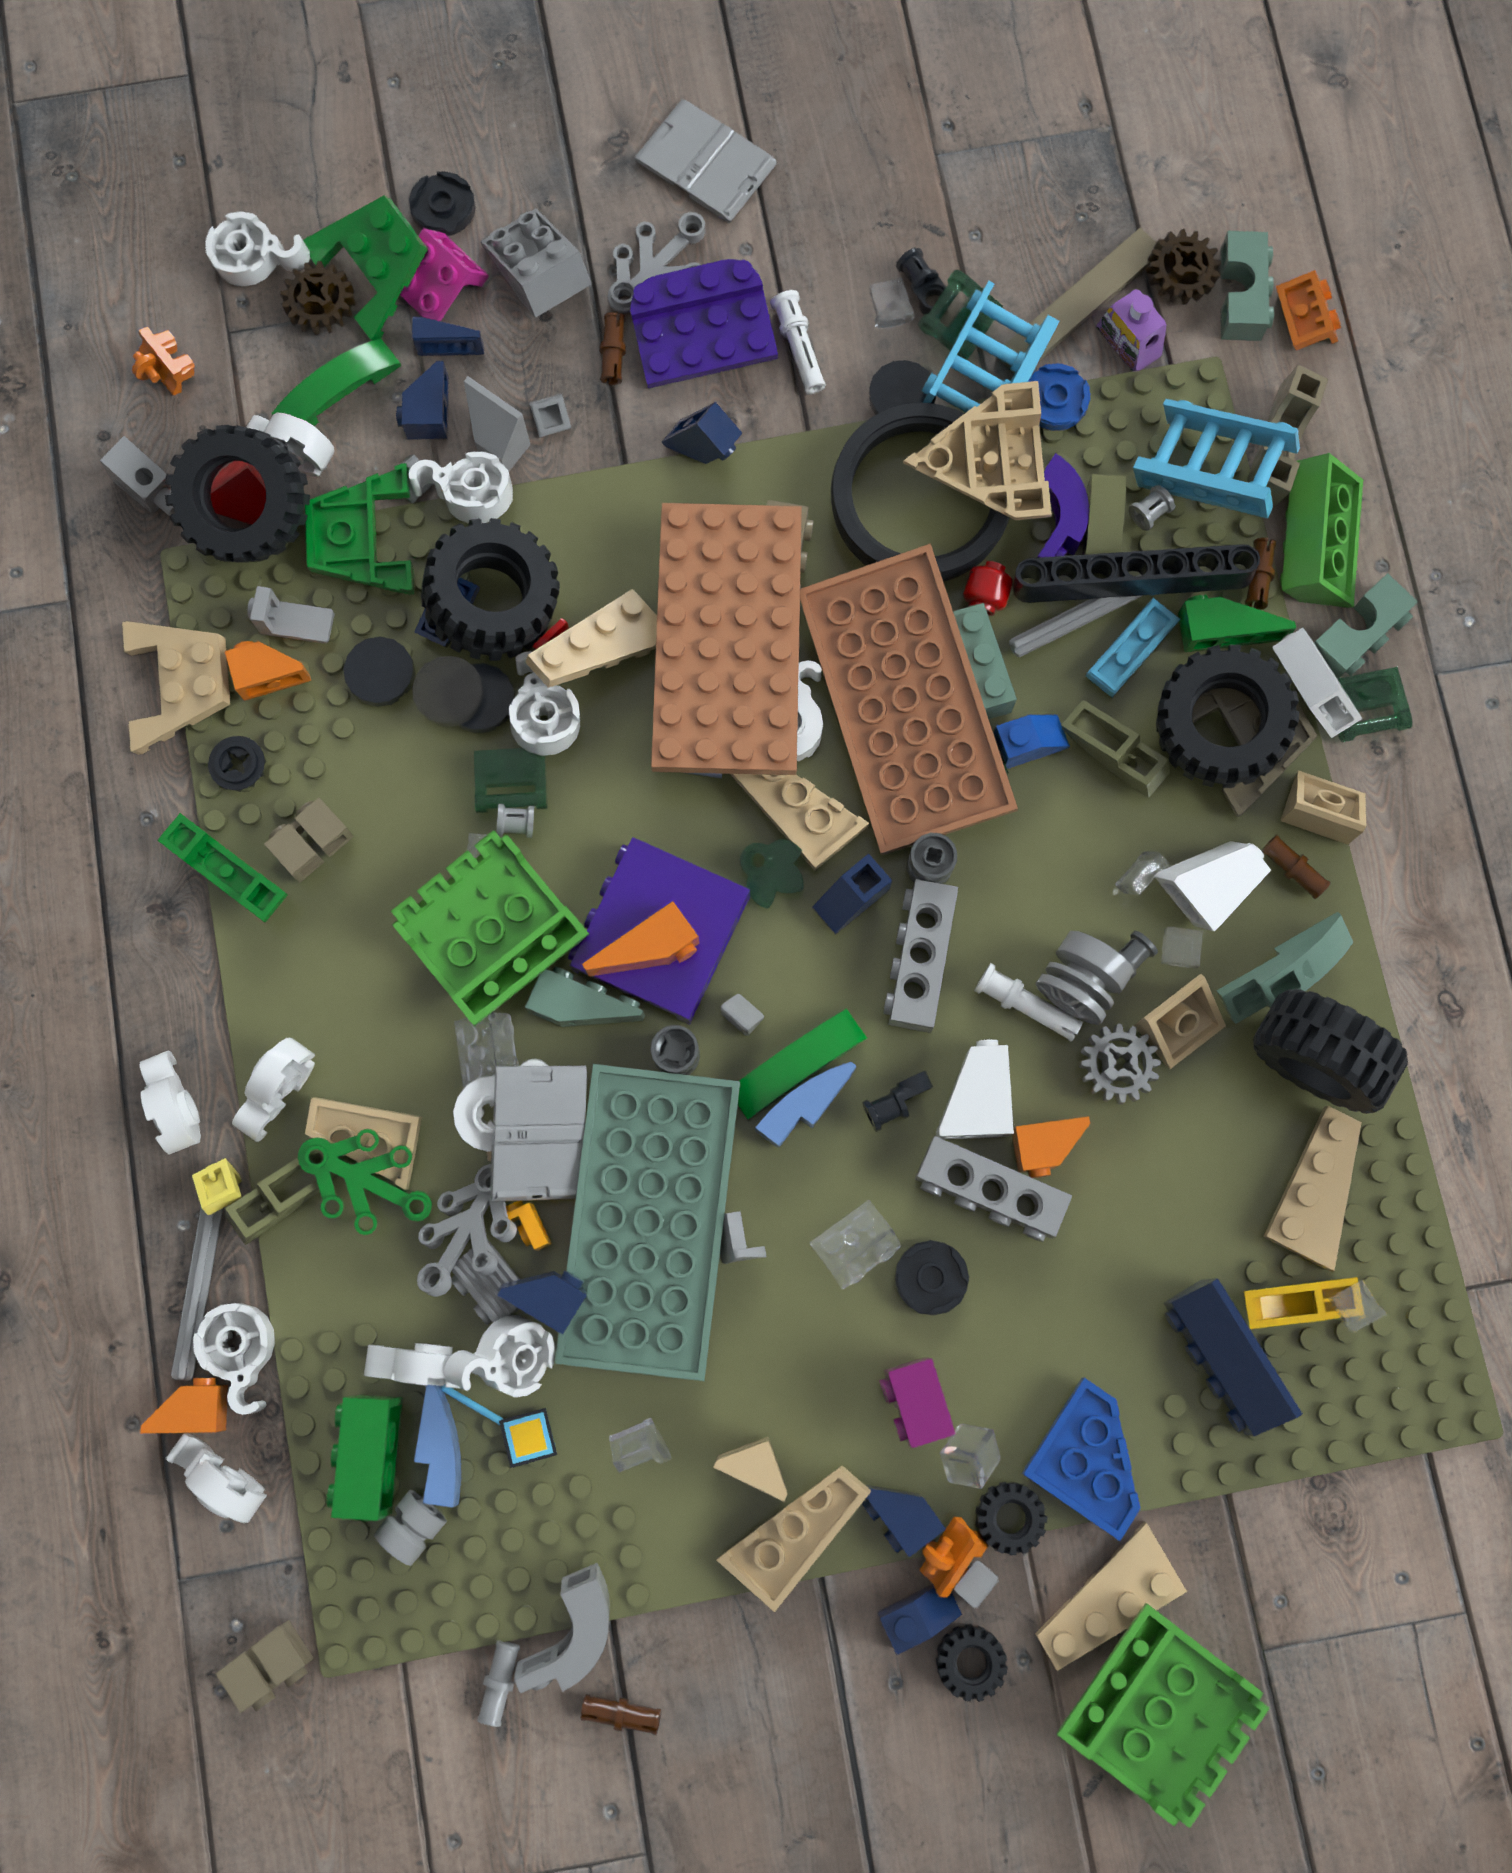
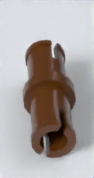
M617 312L604 314L603 341L599 346V351L602 354L600 381L606 384L607 378H609L608 385H618L622 382V356L626 354V344L623 343L625 316L620 313L617 320Z
M1266 537L1257 538L1253 542V547L1260 556V564L1252 582L1248 585L1247 598L1245 600L1246 606L1252 607V602H1254L1253 608L1258 610L1268 607L1270 582L1275 577V569L1272 566L1276 541L1271 539L1269 546H1267L1268 538Z
M1275 835L1261 850L1263 854L1265 853L1285 871L1283 875L1288 880L1293 878L1314 899H1317L1331 884L1330 881L1326 880L1307 863L1309 859L1304 854L1299 856L1278 835Z
M586 1694L581 1711V1721L586 1720L614 1726L615 1731L620 1732L623 1731V1728L657 1735L662 1710L628 1704V1699L620 1698L618 1702Z

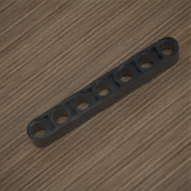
M1240 544L1029 558L1020 562L1016 568L1013 592L1016 598L1022 602L1036 603L1236 590L1250 585L1260 564V556L1254 547ZM1235 564L1243 565V566H1245L1247 569H1246V570L1239 569V568H1237V567L1235 566ZM1199 567H1207L1212 572H1205L1201 570ZM1164 569H1172L1177 574H1168ZM1136 571L1142 576L1135 577L1130 575L1129 572ZM1093 574H1103L1107 578L1098 579ZM1059 576H1067V577L1071 578L1072 580H1071V581H1062V580H1060L1058 577H1059ZM1032 578L1037 582L1030 584L1024 582L1023 579Z

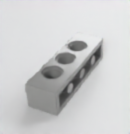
M916 879L913 890L906 888L902 910L909 911L906 924H899L896 944L902 945L900 959L893 958L890 979L896 980L894 994L887 993L883 1014L890 1015L888 1025L931 1033L934 1028L958 887ZM922 913L930 914L935 920V926L923 928L917 923L916 917ZM914 948L925 949L929 954V961L925 963L915 962L910 956V951ZM910 982L919 984L923 989V995L917 999L908 997L904 992V985Z
M937 1136L931 1139L915 1177V1180L922 1182L920 1189L938 1197H941L942 1192L956 1197L954 1202L956 1205L975 1212L976 1207L990 1212L988 1218L1001 1225L1009 1227L1011 1222L1024 1227L1023 1234L1041 1242H1044L1045 1237L1050 1239L1056 1237L1072 1198L1070 1194ZM959 1166L964 1169L967 1175L964 1185L955 1186L949 1181L948 1170L950 1167ZM993 1181L998 1184L1001 1194L997 1201H990L984 1197L982 1193L984 1182ZM1020 1196H1028L1033 1200L1035 1209L1031 1216H1024L1017 1210L1016 1203Z

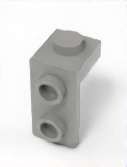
M257 586L255 598H251L248 603V617L260 634L323 644L329 642L335 616L332 609L282 602L278 600L271 588Z

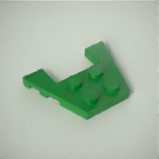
M383 195L303 239L310 252V258L315 265L318 261H322L325 267L343 247L346 249L377 291V294L354 318L370 340L381 339L384 334L381 329L388 316L393 317L398 307L396 301L403 287L409 286L428 250L393 201Z
M407 463L394 466L395 470L379 476L376 473L366 477L365 482L350 488L343 486L310 499V505H305V514L308 515L306 519L307 567L310 572L407 595H415L414 570L411 560L377 563L375 501L410 498V479Z

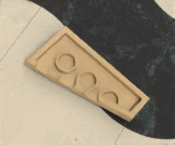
M631 589L528 654L525 663L550 688L589 675L591 670L603 666L609 668L618 665L620 660L632 656L639 658L648 655L651 650L656 649L657 615Z
M730 774L814 871L869 827V822L845 809L843 804L815 788L814 784L804 777L801 778L798 775Z

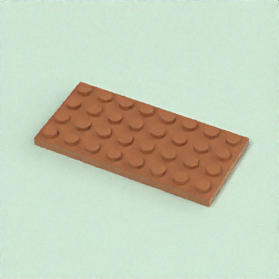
M662 503L652 772L796 775L802 506Z
M931 543L801 588L800 601L881 855L912 846L918 838L928 833L946 835L1018 811Z

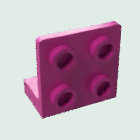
M423 228L419 237L428 250L409 286H404L400 295L424 318L441 321L463 286L470 284L483 287L489 275L445 233Z

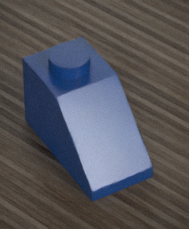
M1058 714L1027 715L997 725L993 733L1005 770L1070 747L1065 732L1061 728Z

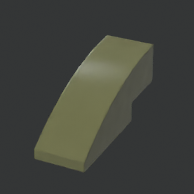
M1091 475L1087 485L1089 520L1083 536L1082 555L1121 552L1127 476ZM1093 574L1098 579L1107 578L1103 574Z
M1082 700L1061 724V728L1094 759L1147 798L1154 793L1170 774L1168 758L1140 742V735L1085 700Z
M315 1149L311 1151L310 1160L313 1163H321L323 1161L324 1155L320 1150ZM298 1158L257 1183V1188L226 1207L224 1216L243 1243L247 1245L320 1192L315 1175L305 1172L299 1165ZM330 1172L333 1181L338 1175Z

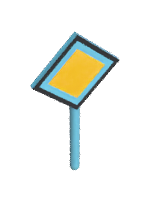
M446 1384L441 1386V1390L500 1425L510 1468L557 1455L546 1408L503 1419L453 1388L445 1387Z

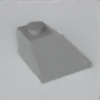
M467 376L464 380V386L477 451L496 455L499 458V462L509 472L531 445L523 414Z

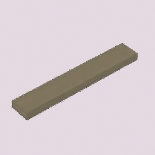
M1141 227L1029 323L1031 325H1034V323L1041 325L1047 315L1060 321L1039 362L1148 268L1151 262L1147 259L1154 249L1156 242ZM1017 333L1005 346L1017 353L1020 351L1026 353L1030 344L1025 342V337ZM1000 360L1013 374L1015 373L1010 369L1011 365Z

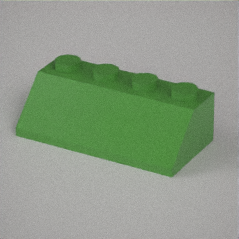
M1330 453L1298 460L1297 462L1300 465L1289 493V505L1286 510L1287 529L1286 539L1283 542L1284 566L1280 576L1282 591L1299 602L1345 608L1354 607L1363 479Z

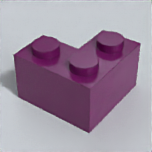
M924 1357L883 1370L885 1379L879 1380L885 1401L888 1404L893 1403L894 1407L898 1410L899 1418H895L893 1421L900 1442L907 1440L908 1446L915 1448L956 1435L932 1358Z

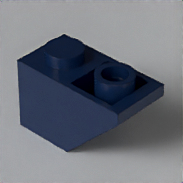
M867 854L845 872L812 906V909L836 935L890 890L892 880L871 855Z
M866 1485L871 1492L862 1502V1505L873 1521L881 1517L889 1530L883 1535L896 1553L904 1550L908 1557H911L946 1530L921 1494Z

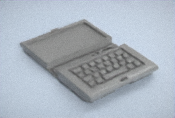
M681 99L634 157L635 161L671 185L677 184L680 188L688 191L689 197L728 223L733 220L777 164L770 154L684 99Z
M495 1066L493 1113L495 1130L494 1145H492L490 1202L576 1199L585 1131L586 1066Z

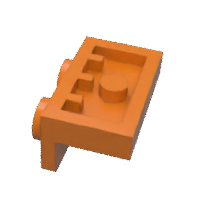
M1313 270L1276 286L1291 340L1296 351L1327 338L1330 339L1332 344L1339 341L1336 330L1342 327L1336 309L1330 311L1327 300L1332 299L1327 279L1320 281L1316 270Z

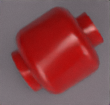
M986 561L985 566H975L971 569L963 591V597L969 603L968 607L984 603L988 616H993L995 612L1005 609L1013 587V580L1005 572L1006 567L993 561Z

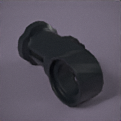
M916 247L909 249L898 259L896 268L899 272L904 273L912 283L911 289L919 299L921 312L929 318L942 317L949 308V290L940 279L938 272L935 269H930L925 262L923 251ZM930 295H938L944 302L940 306L933 307L925 299Z
M926 1071L897 1083V1086L891 1088L890 1093L872 1102L869 1100L862 1102L865 1113L876 1132L881 1130V1125L898 1117L904 1119L909 1117L905 1101L933 1088Z

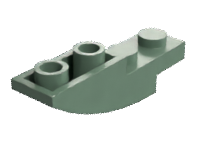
M1336 912L1275 947L1274 949L1278 956L1217 990L1229 1017L1235 1024L1266 1006L1270 1008L1276 997L1286 990H1308L1338 963L1353 944L1341 914Z

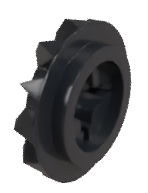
M232 736L220 741L213 748L208 760V769L212 779L225 790L241 792L242 789L254 787L255 782L264 776L263 770L266 759L261 747L255 741L244 736ZM231 754L239 760L246 758V761L243 762L244 774L236 769L230 771L233 767Z

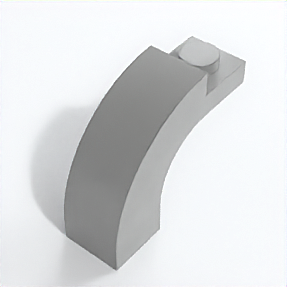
M598 1563L562 1578L560 1595L572 1619V1627L565 1638L556 1645L517 1661L514 1681L520 1694L530 1689L540 1690L548 1686L555 1678L561 1690L564 1691L582 1680L599 1660L609 1631L610 1600L607 1584Z

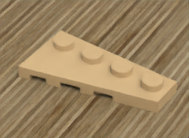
M1325 1106L1263 1237L1332 1272L1335 1271L1362 1122L1330 1106Z
M841 1465L722 1554L717 1561L775 1612L870 1494L871 1490Z
M1143 1522L1130 1539L1111 1555V1558L1097 1573L1094 1572L1084 1583L1085 1585L1071 1599L1069 1598L1035 1635L1052 1665L1058 1671L1129 1628L1145 1603L1158 1610L1186 1593L1185 1587L1148 1524Z

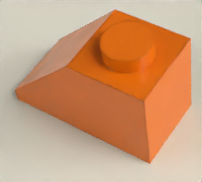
M259 641L241 642L236 644L234 649L225 651L234 688L244 701L311 681L310 674L301 662Z
M1089 1116L1014 1127L1012 1138L1018 1172H1028L1031 1178L1051 1176L1050 1169L1061 1165L1090 1125Z
M215 1377L193 1378V1385L180 1386L141 1425L140 1433H209L226 1431L228 1385H216Z

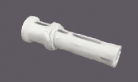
M787 290L774 296L770 301V305L773 310H776L780 320V334L788 338L795 363L805 387V393L815 394L822 391L826 383L821 375L807 334L809 322L807 317L802 315L798 303L800 300L799 293L795 290Z
M989 964L974 990L975 992H984L1000 1001L1001 1007L1004 1009H1011L1013 1007L1067 1038L1070 1042L1075 1038L1074 1034L1078 1033L1083 1021L1072 1017L1023 988L1024 984L1018 978L1012 980L995 970V965Z

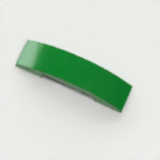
M382 339L364 343L337 356L310 374L278 404L271 414L273 416L275 413H285L315 426L319 423L317 416L367 381L371 380L375 385L401 367V363Z
M181 813L157 840L265 923L288 896L286 892L250 867Z
M845 1009L831 1017L739 1080L738 1106L747 1120L776 1102L779 1097L836 1058L839 1059L867 1039L850 1012Z

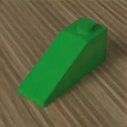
M1207 595L1190 597L1184 602L1178 612L1184 653L1207 650L1208 647L1217 645L1220 648H1227L1230 644L1244 646L1278 642L1296 629L1295 621L1222 597L1208 598Z

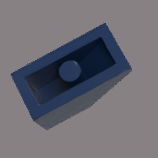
M436 361L402 392V406H397L396 419L398 427H403L407 440L448 439L449 376L444 361Z
M714 402L679 420L663 439L662 444L666 448L707 464L718 458L721 461L728 458L735 451L736 446L734 443L742 432L721 407Z
M565 1270L562 1275L552 1271L501 1284L497 1296L563 1335L586 1298L587 1292L581 1288L584 1281Z
M933 1584L877 1612L896 1655L932 1638L962 1615L952 1592L948 1598L939 1597Z

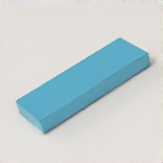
M1152 598L1087 672L1086 677L1113 698L1178 624L1180 618L1156 599Z

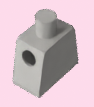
M123 436L100 460L110 478L150 513L153 514L160 508L168 516L174 514V507L166 506L165 495H171V485L165 484L166 473L130 440Z

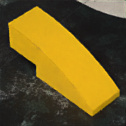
M1357 1277L1243 1291L1250 1329L1364 1315Z

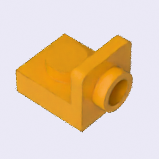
M516 1201L506 1206L508 1219L512 1222L520 1219L522 1225L518 1226L517 1229L526 1247L532 1244L534 1250L540 1251L552 1245L534 1204L529 1202L523 1204L522 1201Z

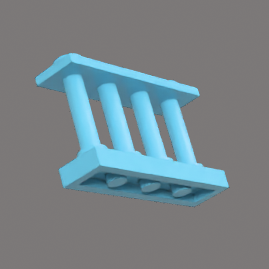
M988 281L982 292L977 289L975 290L966 306L967 309L971 310V313L938 375L931 373L922 389V392L927 394L923 403H931L936 395L964 412L980 405L942 383L950 367L991 391H995L1002 384L1028 382L1060 321L1047 315L1041 325L1027 323L987 300L994 286L993 282ZM979 312L1025 337V342L1030 344L1026 353L1022 351L1017 353L973 328L972 326ZM967 340L1011 365L1010 369L1015 372L1011 381L1008 379L1002 381L958 356L957 354L963 342Z
M1165 399L1163 407L1167 424H1170V427L1155 458L1148 459L1138 456L1133 466L1138 487L1151 490L1155 485H1160L1174 496L1268 518L1273 508L1271 489L1266 487L1282 450L1298 454L1300 449L1298 428H1294L1284 422L1272 423L1196 406L1185 400L1174 401ZM1188 428L1201 431L1202 434L1188 464L1183 467L1169 464L1168 461L1183 429ZM1216 435L1235 439L1220 473L1210 474L1200 471ZM1249 443L1268 447L1253 481L1244 482L1233 479Z

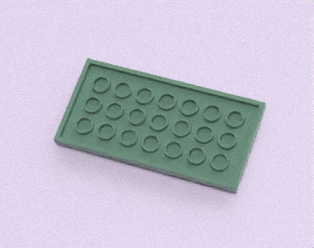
M593 1064L567 1271L584 1281L581 1288L586 1290L587 1296L564 1334L558 1333L555 1364L697 1381L705 1380L740 1081Z

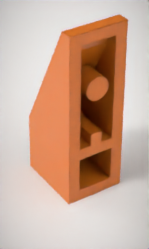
M672 901L582 963V966L588 976H596L668 965L676 959L681 963L696 953L697 949L695 946L699 944V937Z

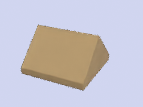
M1298 770L1281 821L1348 845L1361 835L1366 828L1365 793Z
M1201 974L1134 1025L1142 1036L1145 1034L1149 1035L1147 1043L1150 1047L1157 1046L1158 1050L1155 1053L1169 1069L1173 1068L1226 1027L1206 978Z
M769 1437L718 1455L713 1468L781 1501H785L788 1495L787 1488Z

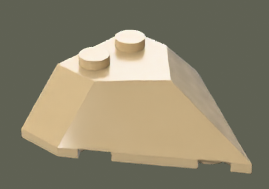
M1038 381L1002 384L992 392V396L979 406H974L932 438L931 443L915 454L914 452L906 458L903 464L1014 520L1051 517L1049 483L1044 478L1039 429L1041 405Z

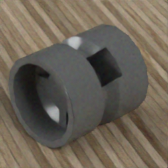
M928 833L918 838L907 860V872L910 879L914 883L918 879L945 884L949 880L957 862L955 844L947 836L940 833Z
M679 1025L667 1026L657 1032L652 1040L651 1054L660 1072L690 1075L695 1071L700 1060V1050L696 1037L689 1029Z

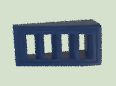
M413 317L412 339L419 356L485 354L480 331L428 318Z

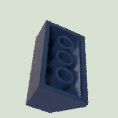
M1218 1278L1200 1280L1164 1302L1168 1309V1312L1165 1313L1167 1321L1176 1333L1181 1331L1189 1343L1185 1346L1188 1355L1197 1366L1202 1364L1209 1376L1205 1379L1209 1389L1217 1399L1223 1398L1230 1410L1226 1412V1415L1237 1432L1243 1431L1245 1435L1257 1436L1303 1415Z

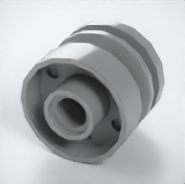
M1070 931L1056 951L1058 959L1063 964L1049 962L1045 968L1047 974H1042L1035 984L1046 998L1065 1013L1090 1024L1100 1025L1106 1017L1104 1010H1109L1114 1004L1112 997L1106 991L1118 994L1122 992L1133 975L1134 969L1122 955L1104 942L1079 931Z

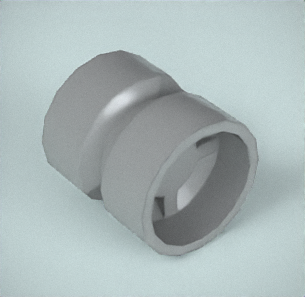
M409 1490L395 1507L397 1515L395 1517L388 1516L374 1533L375 1539L387 1552L409 1566H412L426 1548L424 1540L433 1539L447 1522L445 1516L434 1505L423 1504L424 1497L412 1490Z

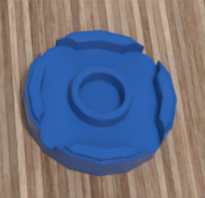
M1061 363L1046 364L1031 375L1028 382L1038 381L1041 405L1039 427L1057 431L1066 430L1078 424L1085 416L1091 399L1090 388L1086 379L1083 380L1075 368Z

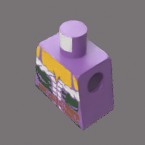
M1138 289L1133 290L1109 307L1096 326L1132 371L1142 370L1162 355L1166 322L1153 307L1152 299L1147 295H1143Z

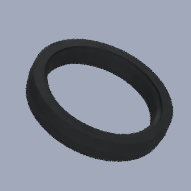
M904 404L892 407L871 417L847 440L841 450L832 475L831 504L834 520L841 538L854 556L867 566L901 553L887 548L871 536L856 513L852 498V482L861 461L874 447L888 438L908 432L939 434L965 413L939 404ZM990 508L984 525L970 541L954 551L935 556L943 582L961 576L981 563L999 542L1006 529L1009 517Z

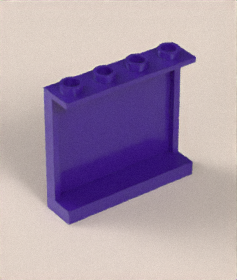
M632 837L629 845L623 844L616 856L615 864L618 867L613 878L607 876L601 887L599 895L603 898L598 908H592L587 915L584 927L587 928L589 935L571 949L568 959L572 961L570 966L573 972L578 974L580 971L588 975L582 963L673 901L699 937V944L695 946L697 949L695 954L681 963L676 959L668 965L591 977L676 1015L678 1020L690 1025L750 899V889Z

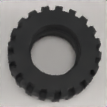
M218 425L214 430L206 428L197 433L198 438L196 440L187 439L181 445L185 452L182 455L175 454L170 462L172 466L176 467L174 474H166L165 480L166 485H171V495H165L166 506L174 507L175 513L171 514L170 518L174 526H181L184 530L180 534L187 543L196 544V550L203 555L214 556L215 560L224 562H259L269 559L270 555H278L286 550L285 544L287 542H294L299 536V533L296 531L298 526L305 525L308 515L303 514L304 505H310V495L304 494L303 487L308 484L306 474L299 472L298 467L301 463L297 457L287 452L288 447L280 440L273 439L270 434L238 425ZM232 461H243L253 465L260 473L266 489V502L262 514L254 524L241 529L225 525L217 516L211 501V487L216 474L223 466Z
M480 518L469 520L468 527H464L463 524L459 523L450 529L449 536L442 534L436 541L435 548L429 552L421 586L422 607L426 609L425 618L430 626L436 625L435 634L441 641H445L448 638L451 641L450 648L458 653L462 649L470 652V658L480 660L481 655H489L490 661L501 660L502 654L507 653L509 658H513L521 653L522 647L526 650L533 647L538 637H542L548 629L560 590V582L557 580L558 569L556 563L553 561L549 562L551 553L545 545L540 547L537 545L538 537L530 531L527 534L522 533L520 525L511 522L510 526L500 524L501 519L490 518L489 523H482ZM474 569H495L508 575L517 584L522 593V602L506 611H485L472 605L464 598L457 586V581L463 574Z
M1230 644L1228 650L1224 651L1220 650L1219 645L1208 647L1206 654L1201 655L1199 652H1196L1188 657L1186 664H1179L1172 672L1170 680L1166 681L1156 719V732H1159L1160 735L1159 744L1162 751H1167L1169 754V762L1174 768L1181 767L1184 770L1183 776L1190 780L1196 777L1203 780L1202 785L1213 787L1214 783L1223 784V788H1234L1236 783L1241 782L1244 785L1253 783L1258 776H1265L1273 770L1292 743L1296 734V726L1299 723L1300 713L1296 711V706L1299 702L1297 692L1291 691L1290 685L1292 680L1287 672L1280 674L1277 671L1279 664L1274 659L1270 658L1267 662L1259 658L1261 651L1251 648L1250 653L1240 652L1241 645ZM1218 688H1231L1246 694L1256 704L1261 715L1257 734L1248 743L1236 747H1222L1207 741L1198 733L1192 720L1193 707L1202 694Z
M1289 989L1280 993L1274 1000L1253 1038L1254 1051L1257 1052L1258 1057L1264 1060L1265 1064L1271 1069L1276 1070L1280 1076L1322 1100L1325 1099L1338 1107H1345L1353 1112L1360 1111L1363 1114H1373L1384 1108L1408 1065L1407 1051L1402 1047V1043L1397 1038H1393L1387 1029L1377 1025L1376 1021L1368 1016L1361 1015L1357 1010L1338 1003L1337 1000L1322 997L1315 992H1305L1302 989Z

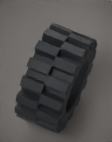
M1001 1482L995 1487L992 1485L987 1489L988 1492L985 1495H981L979 1499L980 1504L976 1506L977 1520L975 1521L980 1535L989 1546L1002 1554L1007 1553L1017 1556V1553L1025 1554L1030 1552L1028 1549L1032 1546L1036 1547L1040 1543L1038 1542L1041 1536L1044 1537L1046 1532L1044 1525L1045 1523L1047 1524V1516L1044 1513V1510H1046L1044 1504L1039 1500L1035 1492L1019 1483ZM1007 1503L1020 1505L1025 1513L1024 1526L1016 1533L1003 1532L997 1524V1512Z
M965 1624L963 1628H959V1626L953 1628V1632L949 1635L946 1633L943 1637V1643L938 1645V1656L936 1657L937 1672L944 1686L955 1697H962L964 1701L971 1702V1699H977L978 1702L984 1701L985 1696L990 1695L992 1697L996 1694L995 1689L998 1686L1001 1688L1004 1684L1003 1676L1007 1675L1008 1670L1006 1654L997 1638L981 1626L973 1627L972 1624ZM967 1648L981 1650L986 1658L984 1671L974 1678L963 1676L957 1669V1658Z

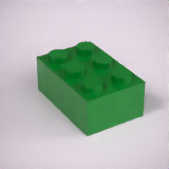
M353 1395L343 1397L342 1404L337 1405L335 1427L340 1428L338 1444L333 1445L331 1452V1467L336 1468L335 1482L329 1485L327 1492V1507L332 1508L331 1518L379 1521L392 1514L403 1397Z

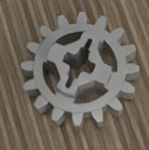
M1117 1024L1114 1027L1113 1033L1105 1026L1100 1029L1101 1038L1094 1034L1090 1036L1088 1040L1093 1047L1085 1046L1082 1048L1081 1053L1087 1056L1088 1060L1081 1061L1079 1067L1088 1069V1074L1082 1080L1083 1082L1093 1081L1095 1085L1090 1091L1092 1094L1102 1090L1104 1092L1103 1101H1109L1114 1095L1116 1096L1117 1103L1123 1104L1125 1103L1126 1095L1133 1102L1140 1099L1138 1089L1145 1094L1152 1090L1147 1081L1158 1080L1159 1075L1153 1072L1152 1068L1161 1065V1061L1152 1059L1151 1054L1158 1050L1157 1046H1146L1145 1043L1149 1038L1148 1034L1138 1038L1135 1036V1026H1132L1126 1033L1123 1031L1122 1024ZM1124 1041L1129 1043L1127 1047H1116L1113 1043L1110 1044L1109 1042ZM1139 1054L1143 1061V1070L1138 1067ZM1097 1057L1102 1061L1101 1074L1097 1070ZM1122 1057L1126 1062L1123 1068L1117 1071L1114 1065L1117 1062L1116 1060ZM1113 1081H1123L1131 1086L1119 1088L1110 1084Z

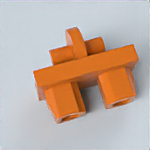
M148 326L140 329L139 335L143 341L139 351L133 355L136 361L132 367L133 374L139 380L150 379L153 383L161 380L172 396L181 393L182 382L195 374L194 362L186 354L172 359L170 354L177 352V343L169 330L153 334Z
M953 1517L938 1542L930 1541L922 1549L926 1560L921 1566L920 1572L933 1583L939 1597L948 1598L953 1588L968 1571L967 1567L974 1557H982L988 1548V1544L978 1531L970 1529L962 1517Z

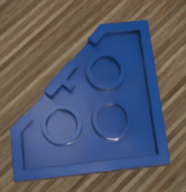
M1082 1377L1022 1474L1105 1532L1121 1541L1141 1508L1137 1492H1135L1131 1473L1132 1467L1119 1419L1120 1413L1117 1399Z

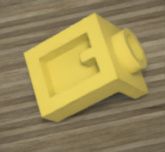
M226 1158L192 1175L201 1207L208 1216L242 1197L238 1184L242 1182L240 1174Z

